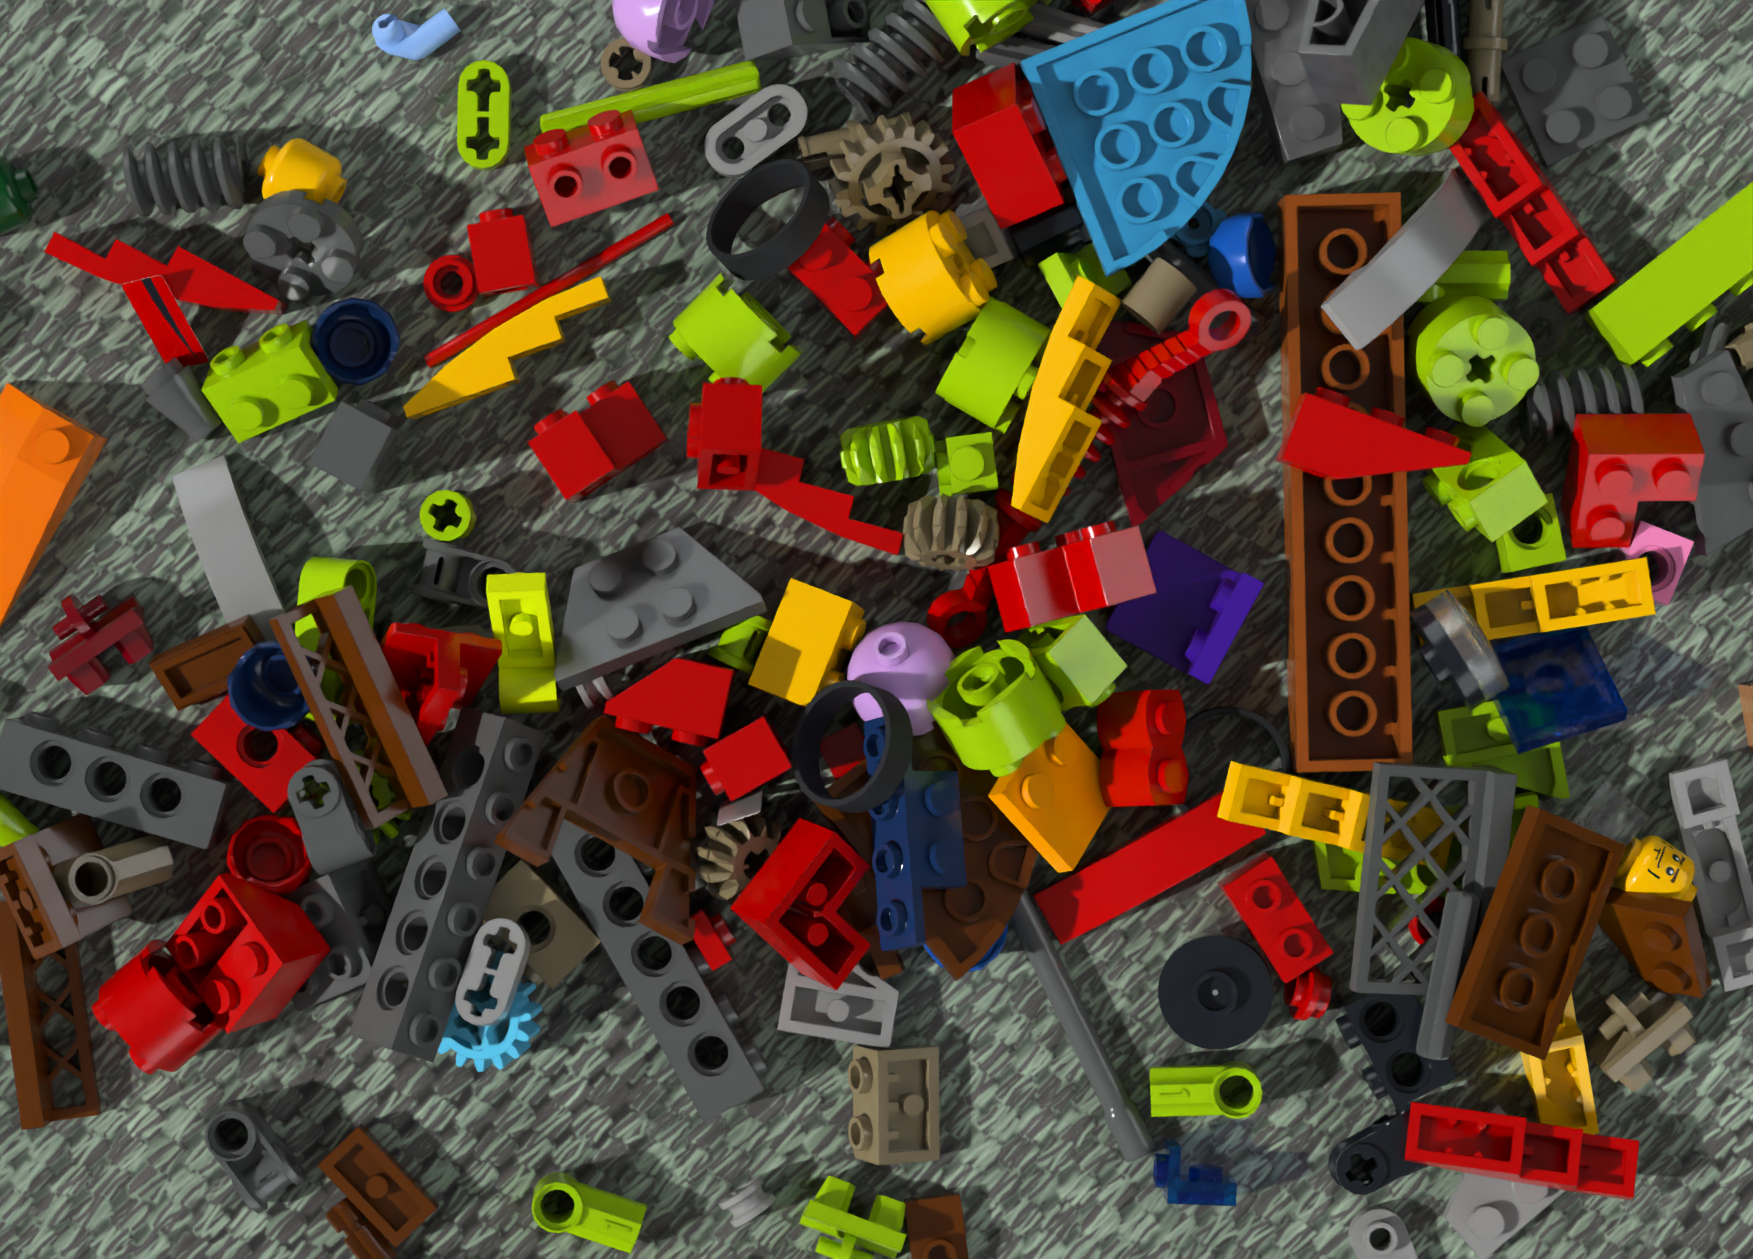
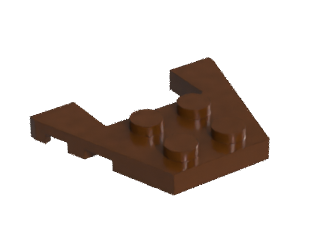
M601 715L591 721L496 835L494 843L538 867L549 861L563 819L653 868L655 874L639 923L680 945L693 940L695 919L689 918V894L695 892L696 871L690 868V840L696 837L697 768L637 733L615 727L614 720Z

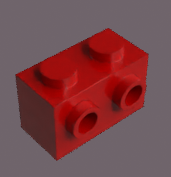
M632 109L622 113L618 110L598 113L588 120L587 125L567 132L564 129L549 130L538 135L533 140V144L524 146L527 165L551 227L659 190Z
M831 216L825 222L822 231L809 249L785 269L856 340L890 307L876 281V278L885 272L877 260L870 263L869 259L864 263L849 248L856 241L855 238L837 219Z
M737 377L719 378L714 383H703L701 403H690L687 427V458H698L697 489L755 491L761 456L762 385H750L747 380Z

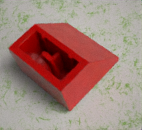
M677 657L607 701L604 714L617 716L615 727L649 734V732H652L653 725L673 729L672 740L705 747V744H708L709 737L718 739L723 733L737 669L689 657Z
M230 873L218 875L165 944V947L227 1034L277 1018L331 951L330 946L300 905L263 888L254 886Z

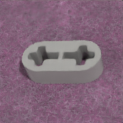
M503 918L489 920L480 927L475 936L455 998L458 1013L465 1021L473 1025L484 1027L496 1025L506 1018L511 1009L531 946L528 933L518 923ZM505 929L511 930L509 940L517 944L514 954L504 953L497 971L491 968L496 957V950L488 946L491 936L501 937ZM490 974L495 976L490 989V995L498 999L497 1006L494 1010L485 1009L481 1017L476 1015L477 1005L469 1001L472 991L482 992Z

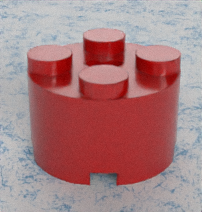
M160 939L150 941L105 981L99 988V1000L92 1005V1012L96 1019L110 1031H116L131 1047L129 1055L139 1069L149 1075H153L158 1069L168 1072L178 1071L224 1030L175 959L163 951L166 948L165 944L167 942Z

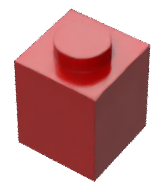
M512 208L490 210L479 214L480 223L467 225L478 290L482 296L490 297L540 287L529 222L524 215L514 216Z

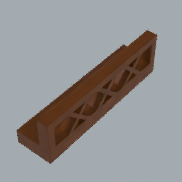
M352 585L323 592L268 620L366 830L375 829L410 808L429 806L448 796ZM312 614L321 634L316 652L301 647L291 626L292 623ZM325 668L339 673L345 688L340 705L326 700L320 688ZM349 720L362 725L368 735L369 740L364 757L350 752L344 740ZM373 772L387 777L397 800L379 810L376 809L368 792Z
M3 898L0 899V976L21 1129L41 1128L53 1121L101 1114L78 941L64 948L65 956L59 951H55L35 961L6 899ZM48 956H51L68 971L69 984L57 1000L38 986L37 971ZM70 994L73 1012L62 1005ZM40 999L51 1007L44 1017L42 1016ZM56 1012L75 1025L77 1040L65 1055H62L46 1043L44 1028ZM77 1050L79 1052L81 1068L70 1061ZM48 1056L58 1062V1065L51 1074ZM64 1068L83 1081L86 1104L55 1108L52 1083Z

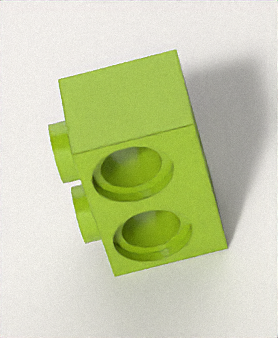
M1461 422L1447 433L1460 438L1457 448L1472 453L1468 464L1425 470L1428 475L1421 480L1432 499L1440 507L1447 504L1455 519L1466 531L1475 527L1492 543L1548 503L1547 498L1523 458L1485 426L1472 427L1464 422Z

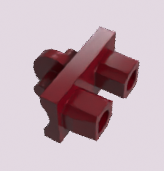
M73 594L64 598L61 601V605L67 617L52 626V629L60 640H64L77 630L78 632L49 651L53 662L48 665V669L58 681L67 676L85 695H89L111 678V671L98 656L102 651L114 644L129 664L136 663L154 650V640L144 623V608L136 596L132 594L96 620L94 618L109 609L107 602L101 595L96 596L85 605Z

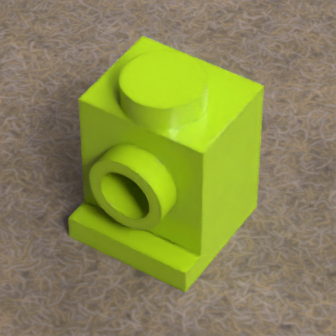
M992 432L947 437L945 440L935 441V459L940 495L960 496L992 492L999 489Z

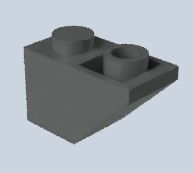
M747 0L735 5L746 61L785 60L851 47L855 42H859L862 45L870 43L868 37L870 25L865 0Z

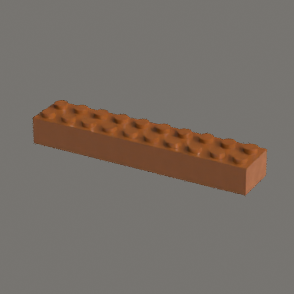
M1401 192L1283 196L1277 202L1282 441L1299 396L1304 393L1315 396L1317 387L1349 397L1348 408L1366 415H1370L1372 407H1376L1405 418L1402 428L1406 429L1403 314L1364 348L1356 351L1321 308V305L1353 271L1366 266L1402 227ZM1283 464L1288 730L1292 771L1297 773L1373 771V761L1413 764L1407 472L1329 481Z

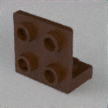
M79 813L0 849V888L34 960L65 948L81 940L83 937L131 915L133 912L126 894L106 900L101 904L74 909L72 904L62 897L53 878V870L58 863L68 858L104 849L89 815ZM79 867L75 874V884L78 890L87 896L93 886L92 877L86 869Z

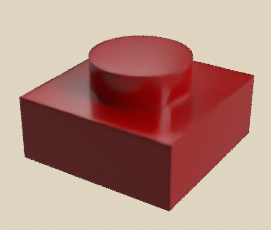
M706 906L690 914L689 918L695 919L693 940L711 970L714 971L731 961L734 953L730 945L735 943L737 939L722 913L718 912L711 916Z

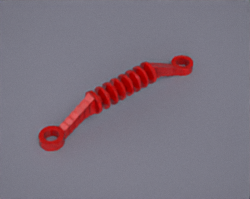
M1215 289L1204 294L1195 302L1190 310L1188 319L1189 330L1178 334L1177 338L1172 337L1164 341V344L1160 343L1151 347V351H1143L1138 354V357L1133 356L1125 360V363L1121 362L1108 368L1102 379L1108 390L1105 393L1097 389L1091 400L1092 409H1086L1085 411L1102 420V423L1084 458L1092 462H1098L1101 459V454L1093 443L1095 439L1108 445H1113L1116 442V437L1108 426L1110 422L1123 428H1128L1131 425V420L1123 409L1125 405L1138 411H1143L1148 406L1146 399L1152 394V390L1159 386L1162 379L1174 375L1175 372L1186 368L1187 365L1199 361V358H1203L1215 351L1233 347L1244 338L1250 327L1251 314L1250 310L1235 292L1228 289ZM1224 311H1230V316L1225 323L1217 328L1209 329L1214 317ZM1080 463L1073 477L1083 480L1086 476V471ZM1015 471L1010 476L1013 484L1015 479ZM1069 485L1063 496H1068L1071 493L1072 489ZM999 488L994 494L996 500L994 509L997 510L1000 531L999 546L995 551L994 562L976 571L969 569L970 573L967 574L963 588L950 590L940 595L928 609L926 620L929 628L940 634L950 648H960L971 644L981 636L986 628L988 619L986 611L992 594H994L987 566L1008 561L1005 549L1018 546L1020 540H1023L1030 531L1037 532L1042 526L1041 520L1011 506L1013 492L1005 488ZM968 611V614L960 623L946 626L948 620L953 615Z

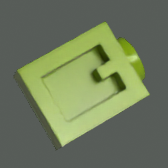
M1093 243L1076 253L1056 252L1038 264L1061 308H1063L1077 276L1100 286L1114 296L1129 289L1132 285L1125 269L1106 278Z

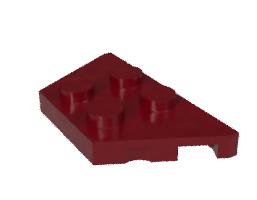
M1112 320L1096 351L1112 360L1109 366L1111 368L1121 362L1125 363V360L1133 356L1138 357V354L1143 351H1151V347L1160 343L1164 344V341L1172 337L1177 338V335L1182 332L1164 330L1159 335L1143 324ZM1204 357L1199 358L1200 360L1187 365L1186 368L1175 372L1174 375L1162 379L1159 386L1152 390V394L1146 399L1148 406L1143 411H1138L1125 405L1123 409L1131 420V425L1128 428H1123L1112 422L1108 424L1116 437V442L1108 446L1131 527L1141 525L1204 466L1209 464L1228 447ZM1102 380L1098 390L1106 393L1108 388Z

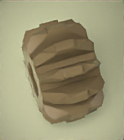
M945 494L940 495V497L926 495L908 505L902 534L904 535L905 555L913 561H918L923 567L933 566L939 568L940 571L944 569H951L960 572L962 569L976 571L983 566L989 565L994 562L995 551L999 546L1000 531L997 510L989 505H985L980 499L969 500L964 498L963 495L958 497Z
M761 813L723 824L720 828L715 826L704 827L710 838L708 845L694 848L700 857L706 859L696 870L700 879L708 882L706 890L717 899H726L727 903L733 905L784 839V836L781 835L783 827L772 818L762 817Z

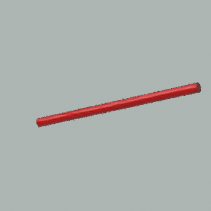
M666 213L426 354L423 356L426 363L432 368L480 340L496 327L541 301L560 293L674 225L672 219Z

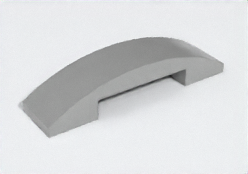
M1454 168L1445 171L1418 200L1416 206L1419 209L1366 266L1353 271L1321 305V308L1356 351L1364 348L1382 333L1437 281L1466 248L1484 221L1487 210Z
M226 455L172 476L193 543L227 624L250 614L265 640L276 639L268 620L286 612V608L246 514L245 508L247 506ZM292 623L291 626L295 632V623Z
M1721 758L1670 772L1669 782L1681 852L1691 858L1695 864V876L1692 884L1698 887L1694 900L1703 934L1722 989L1728 992L1753 985V884L1735 816L1739 815L1740 811L1727 759Z

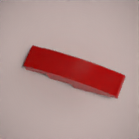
M1479 91L1472 96L1474 98V112L1467 129L1449 149L1494 217L1501 219L1531 266L1538 268L1566 312L1573 315L1620 283V281L1527 149L1482 91Z
M54 232L44 251L90 274L121 286L124 283L161 275L179 303L229 312L283 315L288 306L179 246L176 248L168 265H165L118 239L115 240L105 258L68 237Z
M761 448L755 486L757 493L787 512L835 535L898 556L903 533L849 519L854 496L800 482L806 462L805 459Z
M1222 790L1186 812H1179L1140 836L1129 839L1036 892L1032 897L1058 943L1062 945L1218 862L1267 834L1264 828L1231 822L1217 817L1224 791Z
M1411 1102L1404 1160L1512 1182L1632 1200L1635 1190L1639 1141L1583 1133V1129L1527 1122L1525 1117Z

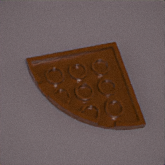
M934 720L932 722L934 729L923 735L913 737L912 770L958 771L967 887L956 889H922L925 944L952 978L958 981L983 958L1003 933L1008 921L1016 910L1023 892L1029 884L1038 851L988 797L999 777L994 776L990 770H975L965 766ZM866 758L826 788L834 799H842L853 795L868 782ZM813 801L842 839L870 865L868 871L875 879V872L872 866L873 840L869 810L850 813Z

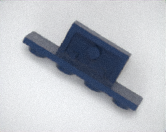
M884 717L868 720L864 723L865 738L863 749L867 761L868 781L876 771L883 755L886 737ZM910 759L905 776L894 793L882 804L869 810L873 840L872 866L875 872L878 906L876 920L880 932V946L883 951H895L925 944L922 889H956L967 887L958 771L912 770V761Z

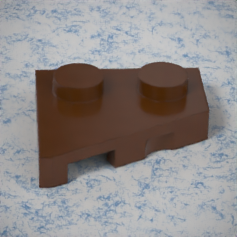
M1611 887L1598 924L1650 988L1662 990L1670 994H1682L1703 999L1712 982L1693 902L1642 892L1624 891L1621 888Z

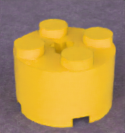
M950 209L942 214L930 210L873 244L869 249L870 263L880 258L885 272L876 278L885 300L901 324L910 333L918 329L926 333L920 341L925 345L936 342L975 319L989 300V292L997 288L998 285L995 275L987 262L982 258L975 260L964 242L967 239L966 230L959 217Z

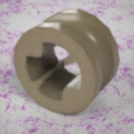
M619 38L611 42L604 49L600 59L601 70L606 81L614 89L622 92L643 88L650 80L653 71L651 56L633 48L625 38ZM623 50L633 51L635 61L643 63L641 72L638 75L634 71L631 72L633 76L631 80L620 79L618 69L611 67V62L615 55L622 59L620 52Z

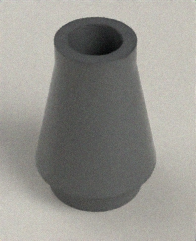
M176 357L140 385L149 396L145 401L188 433L196 443L223 422L202 392V387L191 366L188 364L184 367Z

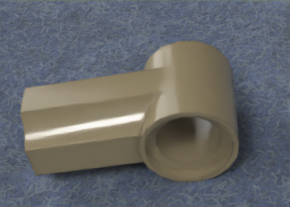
M1157 257L1120 303L1139 324H1143L1153 332L1161 335L1194 295L1197 288L1179 270L1160 257Z
M149 834L98 851L68 858L58 863L54 868L53 878L62 897L66 898L74 909L101 904L106 900L173 879L172 866L174 862L169 846L163 841L161 836ZM79 867L86 869L92 877L93 886L88 896L80 892L75 884V874Z

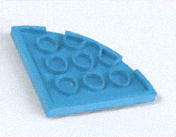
M1169 0L1021 61L1020 65L1041 112L1053 147H1056L1068 177V184L1106 278L1145 258L1182 229L1203 205L1222 177L1241 134L1251 93L1252 37L1245 0Z

